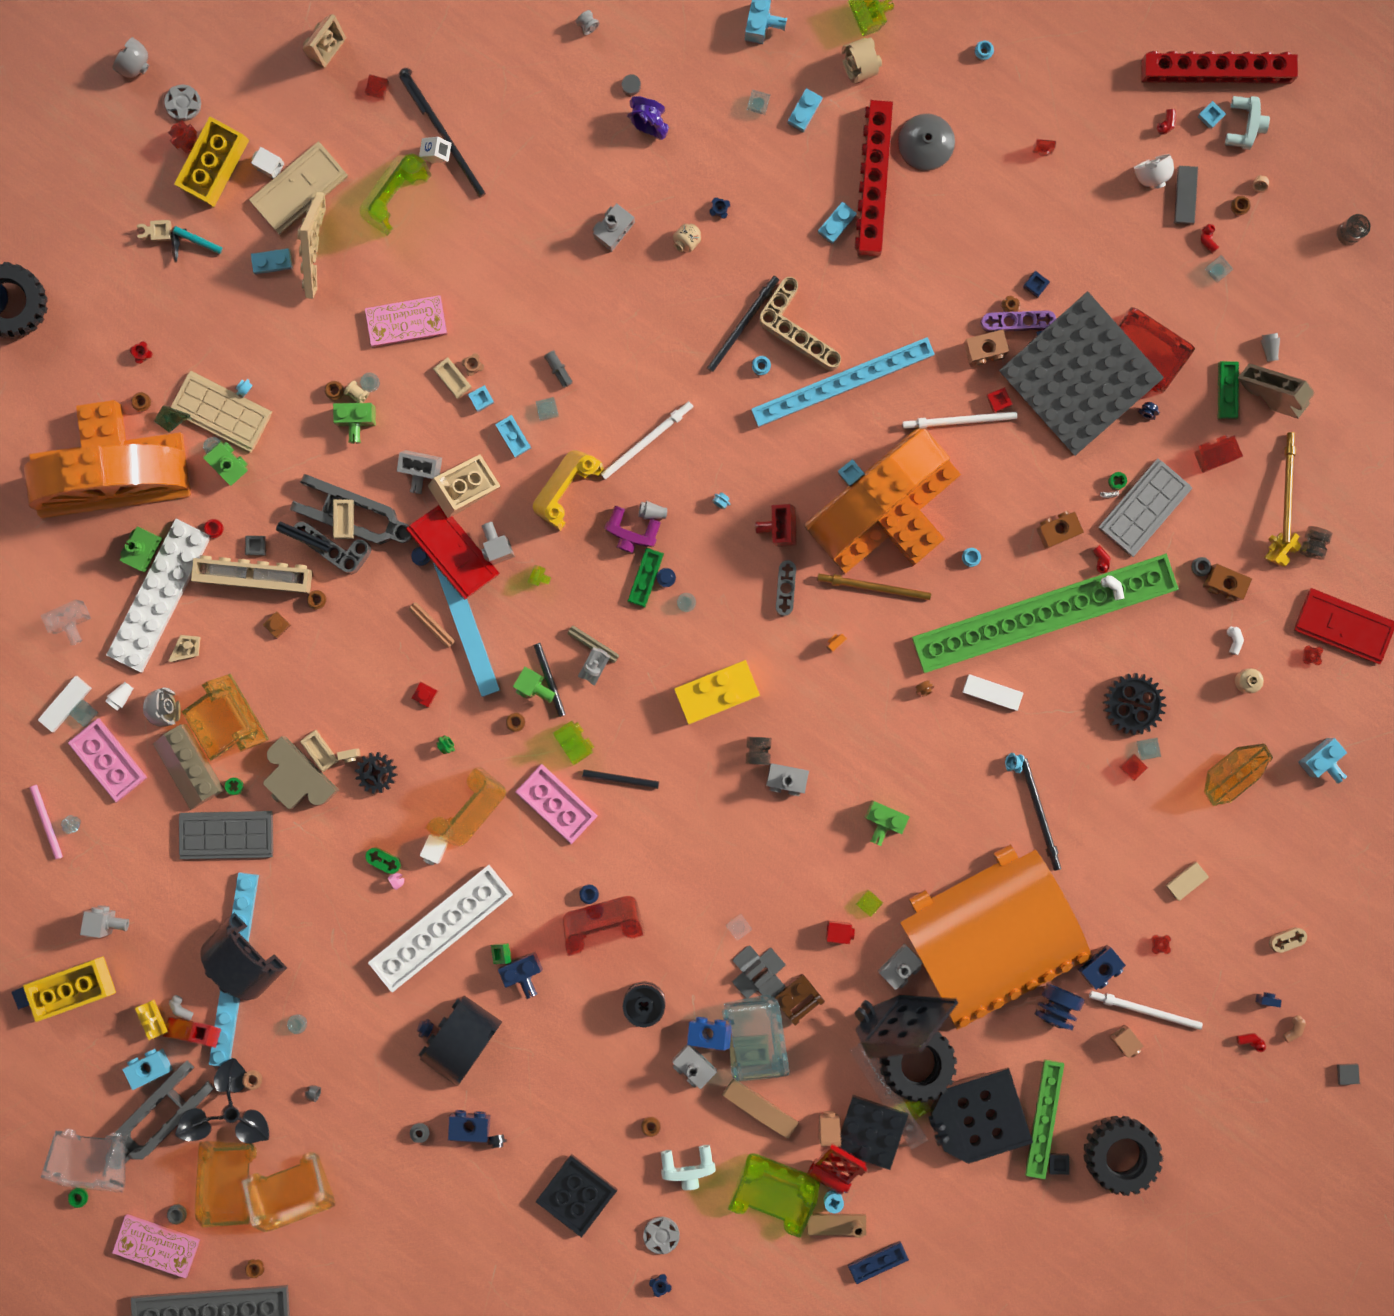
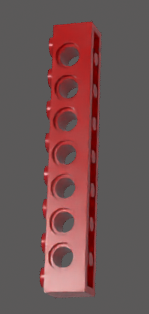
M1150 51L1141 60V82L1293 83L1298 77V54H1291V52H1282L1280 54H1272V52H1263L1261 54L1244 52L1242 54H1234V52L1229 51L1223 54H1216L1213 51H1209L1204 54H1197L1195 51L1186 53ZM1159 63L1164 64L1166 69L1160 68ZM1178 64H1183L1185 69L1179 68ZM1197 64H1201L1204 69H1199ZM1216 64H1220L1223 69H1218ZM1235 64L1240 65V66H1241V70H1240V69H1237V68L1235 67ZM1254 64H1257L1260 67V70L1256 69L1254 67ZM1273 64H1276L1279 67V70L1275 69L1273 67Z
M870 100L869 106H865L864 118H868V121L863 129V137H866V144H862V155H865V161L861 162L860 167L863 181L859 183V193H862V200H858L857 211L861 212L860 219L857 218L856 230H859V237L855 238L854 249H858L857 255L880 257L882 253L893 101ZM873 120H880L882 125H875ZM878 138L881 143L874 144L871 139ZM877 157L879 162L873 163L870 158ZM875 175L878 181H870L869 176ZM874 194L877 199L874 201L869 200L867 195ZM866 213H873L875 218L868 219ZM866 231H871L874 234V237L867 238L864 235V233Z

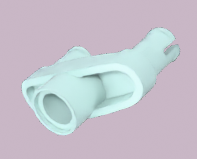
M1233 96L1231 108L1248 110V121L1245 135L1227 133L1225 145L1239 146L1242 149L1250 150L1257 133H1267L1270 116L1261 115L1259 97Z
M710 1145L699 1146L700 1165L681 1168L674 1167L672 1150L662 1151V1179L681 1181L682 1190L699 1188L698 1178L708 1176L716 1171L715 1163L712 1162Z

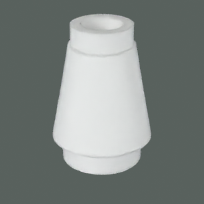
M124 682L107 696L106 702L118 711L120 707L123 708L134 688Z

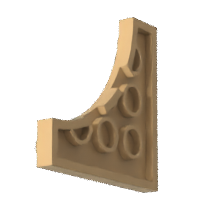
M317 192L315 198L311 200V206L307 209L306 218H303L302 226L298 228L297 233L298 239L301 240L299 247V256L302 257L300 271L301 274H304L302 290H305V297L310 299L314 298L317 291V265H313V263L316 261V252H318L319 226L322 224L326 211L324 192Z

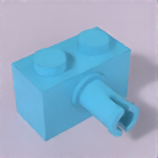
M771 0L751 1L745 31L746 41L763 44L768 27L785 31L787 18L770 15Z
M1326 738L1298 762L1310 777H1319L1327 771L1337 784L1343 781L1342 778H1347V775L1336 764L1347 752L1335 738Z

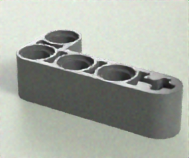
M298 522L294 525V528L299 530L303 528L312 536L322 538L323 541L330 543L331 548L328 553L311 546L309 547L349 574L357 573L371 554V546L363 540L354 541L346 551L305 522ZM364 544L366 547L365 552L358 554V546ZM333 549H338L339 551L336 558H331L330 556ZM348 560H353L354 567L348 570L346 563Z

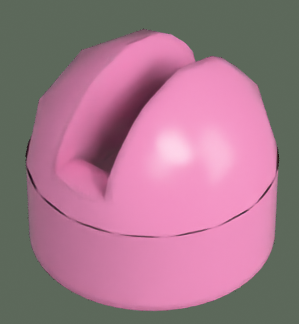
M394 873L388 877L395 890L404 884V878L399 879L402 876L400 873Z

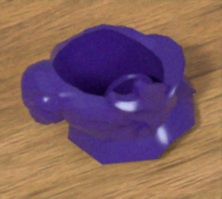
M633 96L630 100L632 112L627 114V117L631 119L632 124L637 130L663 140L669 129L668 124L663 123L661 115L665 113V106L652 99Z

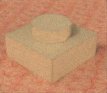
M359 748L337 752L338 760H344V763L356 761L355 757L361 756Z

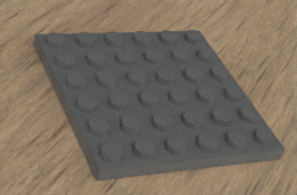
M1088 291L999 370L1074 456L1164 378Z

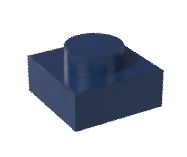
M1264 992L1263 995H1256V1002L1262 1005L1281 1008L1282 1000L1276 998V994Z

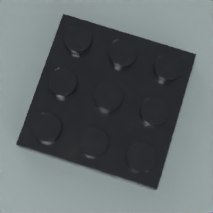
M852 1095L840 1132L841 1147L839 1148L859 1160L891 1170L908 1113Z
M571 1154L537 1198L536 1203L582 1238L617 1192V1188Z

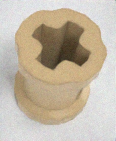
M352 381L344 390V394L346 396L349 395L356 403H364L370 394L368 391L361 389L356 381Z

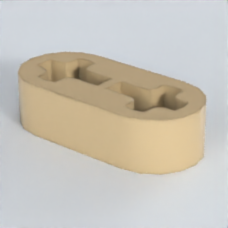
M1294 927L1273 935L1269 940V946L1272 950L1282 953L1303 945L1307 941V934L1303 929ZM1295 932L1301 934L1299 941L1295 939L1290 940V938L1295 936ZM1277 939L1281 941L1286 940V942L1281 944V948L1275 946L1278 943Z

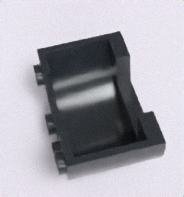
M234 912L202 945L200 951L201 961L206 976L212 979L223 993H228L243 1000H253L258 998L287 967L275 954L265 960L240 934L247 925Z
M466 996L455 1001L451 1007L454 1009L448 1019L446 1017L442 1019L438 1025L440 1028L437 1035L434 1033L426 1042L429 1044L428 1048L424 1046L418 1055L421 1057L420 1060L456 1086H459L502 1023L501 1020Z

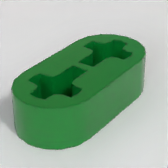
M371 848L366 852V861L386 873L394 874L401 868L399 858L380 848ZM377 851V856L382 858V861L378 859L372 861L370 854ZM385 860L388 862L394 860L397 867L390 870L389 865L384 862Z

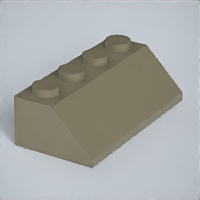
M180 724L163 734L153 743L190 810L225 791L187 724Z

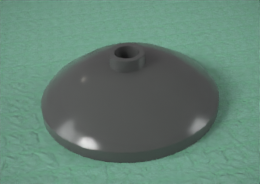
M920 114L912 117L904 124L898 137V148L904 161L911 167L922 171L935 170L943 166L950 159L955 147V137L952 128L944 119L933 114ZM925 136H930L931 140H926Z

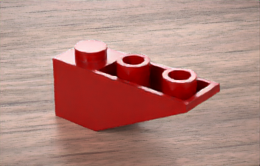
M169 1017L166 1024L168 1032L164 1033L163 1037L216 1048L221 1029L212 1025Z

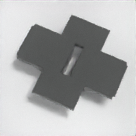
M747 946L733 958V962L742 973L732 983L746 999L758 990L767 1001H771L784 989L785 985L775 974L786 964L772 948L768 949L762 956H759L751 946ZM766 966L768 969L753 981L752 978Z

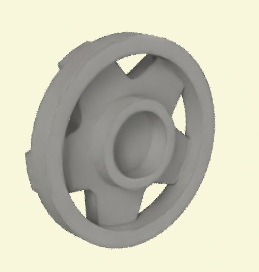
M173 86L166 94L165 108L174 119L188 121L199 113L201 98L191 86ZM194 94L197 97V102L193 100ZM176 110L178 112V116L173 114L171 111ZM189 110L194 111L192 114L188 115Z
M663 1216L650 1220L645 1226L643 1233L645 1245L649 1250L657 1254H667L674 1250L680 1237L677 1224L672 1219ZM661 1221L658 1226L654 1225L653 1223ZM670 1224L675 1228L676 1231L670 1230ZM647 1232L651 1235V1237L648 1240L646 1235ZM675 1241L674 1244L670 1247V1242Z

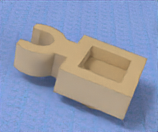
M170 220L150 221L149 227L145 224L137 225L138 229H145L144 234L137 235L141 240H146L151 236L153 242L171 241L172 226Z

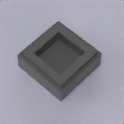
M246 536L245 555L266 556V536Z
M1337 1064L1338 1084H1360L1359 1064Z

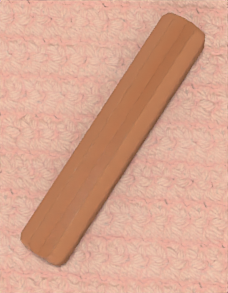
M415 602L409 607V610L447 648L453 645L454 639L418 603Z

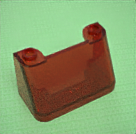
M1131 307L1123 314L1117 325L1164 377L1152 388L1157 393H1164L1191 357L1195 347L1144 312Z
M630 895L567 912L563 917L567 955L571 956L580 953L584 949V938L588 934L621 926L623 934L628 938L644 936L645 928L637 900Z

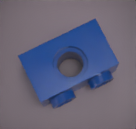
M696 1017L695 1020L689 1022L687 1045L727 1050L730 1048L732 1025L726 1024L725 1020L710 1022L708 1018ZM708 1028L713 1032L712 1038L707 1035Z

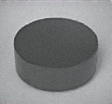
M632 74L625 76L622 80L623 91L627 95L637 94L641 89L640 79Z

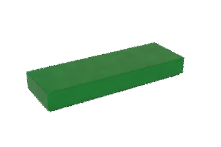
M1218 362V419H1238L1239 362Z
M646 547L627 602L646 608L664 553Z

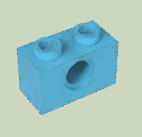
M153 1049L145 1053V1058L139 1060L137 1057L127 1062L128 1066L122 1070L132 1090L173 1070L164 1049L159 1051ZM144 1063L150 1066V1072L145 1071Z

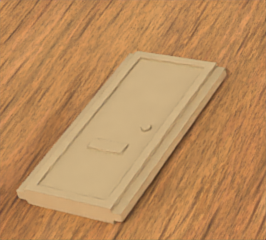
M318 141L249 200L280 235L307 212V209L311 206V200L315 198L317 192H324L326 196L343 182L348 175Z
M191 370L170 409V412L251 453L272 414V411L240 395L238 396L236 393Z

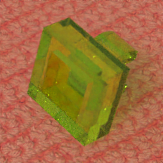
M534 565L527 582L535 586H539L540 582L549 585L551 577L544 574L546 568Z
M909 1100L904 1102L915 1120L931 1111L927 1102H912Z

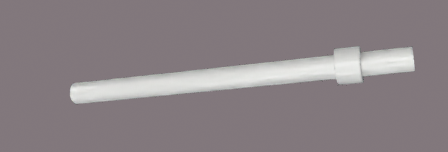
M688 401L680 409H675L668 419L603 471L601 475L606 480L673 423H678L683 419L682 416L692 409L693 405Z
M1017 412L936 419L918 418L913 421H903V429H927V427L1014 420L1017 419Z
M1090 991L1089 998L1101 1001L1108 1006H1119L1201 1030L1203 1026L1202 1022L1115 998L1114 995L1109 993L1102 994Z

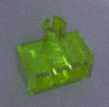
M879 0L848 1L863 36L879 31L886 24L887 19L884 12L894 9V2L889 4L893 0H883L880 2Z
M572 720L555 731L553 735L572 764L576 765L594 753L592 750L594 745L589 738L585 739L582 735L584 730L579 722L574 723Z

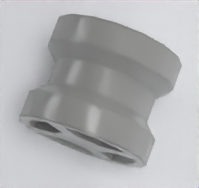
M591 10L583 12L576 19V24L582 27V32L585 35L594 32L600 24L597 19L593 18Z

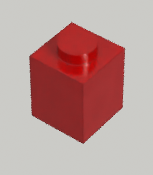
M828 920L827 942L850 944V940H854L855 928H852L851 923Z

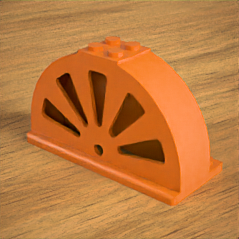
M115 400L76 405L81 447L29 454L30 461L24 465L29 507L37 510V515L41 518L188 498L191 495L183 433L126 440L122 406ZM130 486L120 491H117L120 487ZM100 489L102 492H95L90 490Z
M916 428L870 467L862 478L852 486H848L805 523V528L845 574L888 537L914 566L945 540L921 512V509L960 477L961 474L949 461L951 457L926 429Z

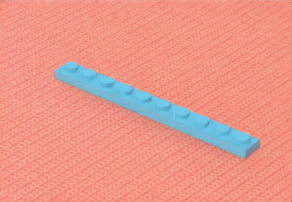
M928 337L754 407L751 411L759 428L933 357L935 354Z
M239 872L232 914L235 912L247 925L240 934L249 943L259 875ZM221 990L215 1027L220 1028L221 1032L216 1048L211 1047L209 1065L221 1066L225 1061L231 1059L240 1003L239 998L223 993Z

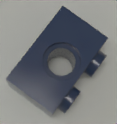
M1106 945L1078 968V971L1091 987L1097 990L1098 988H1104L1109 983L1108 980L1113 976L1117 977L1123 972L1122 968L1126 965L1112 947ZM1102 964H1106V972L1100 974L1099 967Z
M456 1110L449 1117L448 1140L487 1143L490 1130V1115H486V1112L475 1111L474 1114H468L465 1110ZM465 1122H472L474 1124V1129H467L465 1127Z

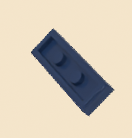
M898 1241L848 1264V1267L857 1285L907 1262L909 1259L901 1241Z

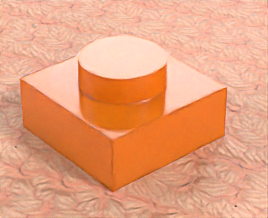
M842 633L839 636L834 634L828 640L830 644L827 648L833 652L847 638Z

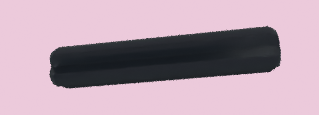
M279 522L277 524L276 531L322 552L328 553L331 548L330 543L286 523Z

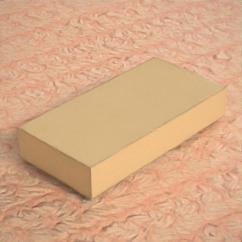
M448 357L433 368L457 399L472 388Z
M333 500L334 539H354V500Z
M314 730L300 741L322 772L339 761L317 730Z
M1194 862L1166 884V887L1177 901H1180L1208 879L1209 876L1197 862Z

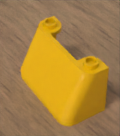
M578 450L570 451L533 503L534 512L561 531L566 524L563 520L565 511L558 501L577 474L584 479L589 475H597L599 477L604 470L602 462Z

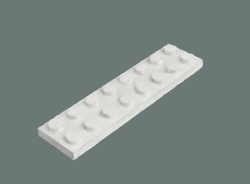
M175 519L107 656L139 672L144 671L192 576L193 558L200 559V555L203 554L211 539L210 535Z
M488 865L370 960L368 964L388 989L394 992L510 898L513 893L493 868Z

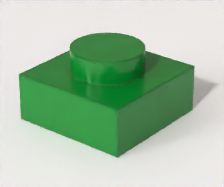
M509 943L491 945L493 964L511 963Z

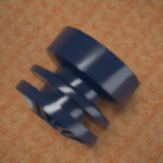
M1046 983L1042 995L1049 1002L1048 1004L1044 1002L1038 1003L1040 1007L1046 1010L1044 1012L1036 1009L1034 1014L1052 1026L1073 1030L1074 1025L1067 1022V1019L1077 1021V1018L1070 1012L1071 1010L1081 1011L1085 999Z

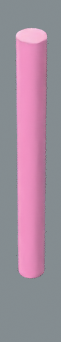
M31 786L29 788L55 860L62 858L63 855L38 786Z

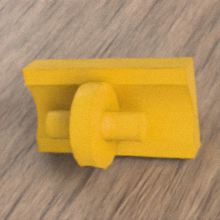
M1279 533L1277 537L1271 535L1268 538L1272 543L1268 547L1270 551L1264 558L1269 562L1285 567L1290 562V558L1286 555L1287 552L1295 553L1301 547L1298 541L1300 536L1297 533H1291L1290 544H1283L1282 533Z
M155 1000L135 1008L141 1022L140 1025L141 1027L143 1026L148 1040L168 1032Z

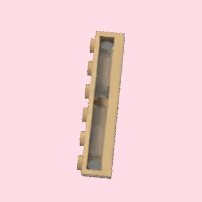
M200 555V559L193 558L191 581L310 593L312 570L307 569L305 565H295V568H291L285 563H276V566H270L269 562L257 561V564H250V560L245 559L231 562V558L219 557L218 561L212 560L211 556Z

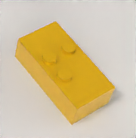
M209 116L174 185L215 207L249 139L242 133Z
M746 660L674 689L688 724L760 696Z
M104 956L23 985L35 1022L116 993Z

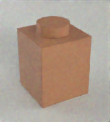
M1126 1025L1110 1036L1127 1058L1137 1056L1141 1052L1140 1049L1144 1047Z

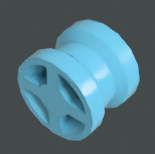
M833 1190L828 1191L824 1195V1204L828 1212L835 1214L843 1209L844 1201L842 1195Z

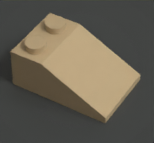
M331 14L325 17L322 22H319L312 36L308 37L303 44L302 49L306 56L323 68L327 66L346 40V36L336 16Z
M481 455L434 477L428 485L447 518L463 511L500 487V484Z

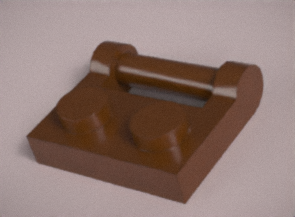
M804 974L774 997L776 1003L795 1026L800 1023L799 1020L816 1006L822 1005L825 1002ZM810 994L814 996V999L797 1013H792L791 1009Z

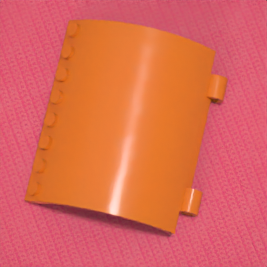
M1010 844L993 853L997 861L996 864L931 898L928 892L924 890L909 898L916 914L901 921L900 924L918 953L939 995L942 998H957L958 1004L950 1014V1018L957 1030L968 1026L971 1022L983 1018L986 1014L1001 1008L1010 1001L1018 999L1023 994L1035 990L1038 986L1053 980L1060 974L1068 972L1073 967L1085 963L1088 959L1092 958L1088 943L1075 914L1036 849L1018 858Z

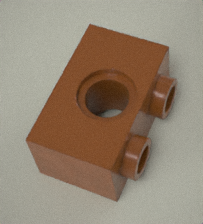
M1069 511L1058 514V519L1054 521L1049 518L1040 522L1041 526L1036 529L1045 549L1084 533L1075 512L1069 514ZM1056 524L1062 525V534L1056 532Z
M1214 564L1211 565V571L1208 573L1203 586L1208 588L1207 591L1212 594L1219 595L1220 593L1226 596L1225 599L1236 602L1244 600L1252 578L1222 565ZM1225 579L1230 582L1229 589H1226L1223 585Z

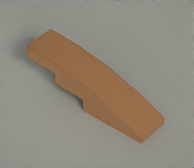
M735 1079L731 1080L722 1093L725 1098L787 1139L799 1124L796 1119L784 1113L780 1108L765 1100L760 1094Z

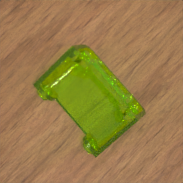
M415 154L396 156L361 204L359 212L362 218L388 236L393 227L389 223L391 214L388 212L387 204L404 180L411 184H414L417 180L428 181L431 172L425 160Z
M751 1153L747 1156L730 1199L728 1210L736 1214L746 1213L748 1207L784 1220L783 1227L786 1232L801 1238L817 1205L820 1184L815 1179L809 1177L807 1173L764 1156Z

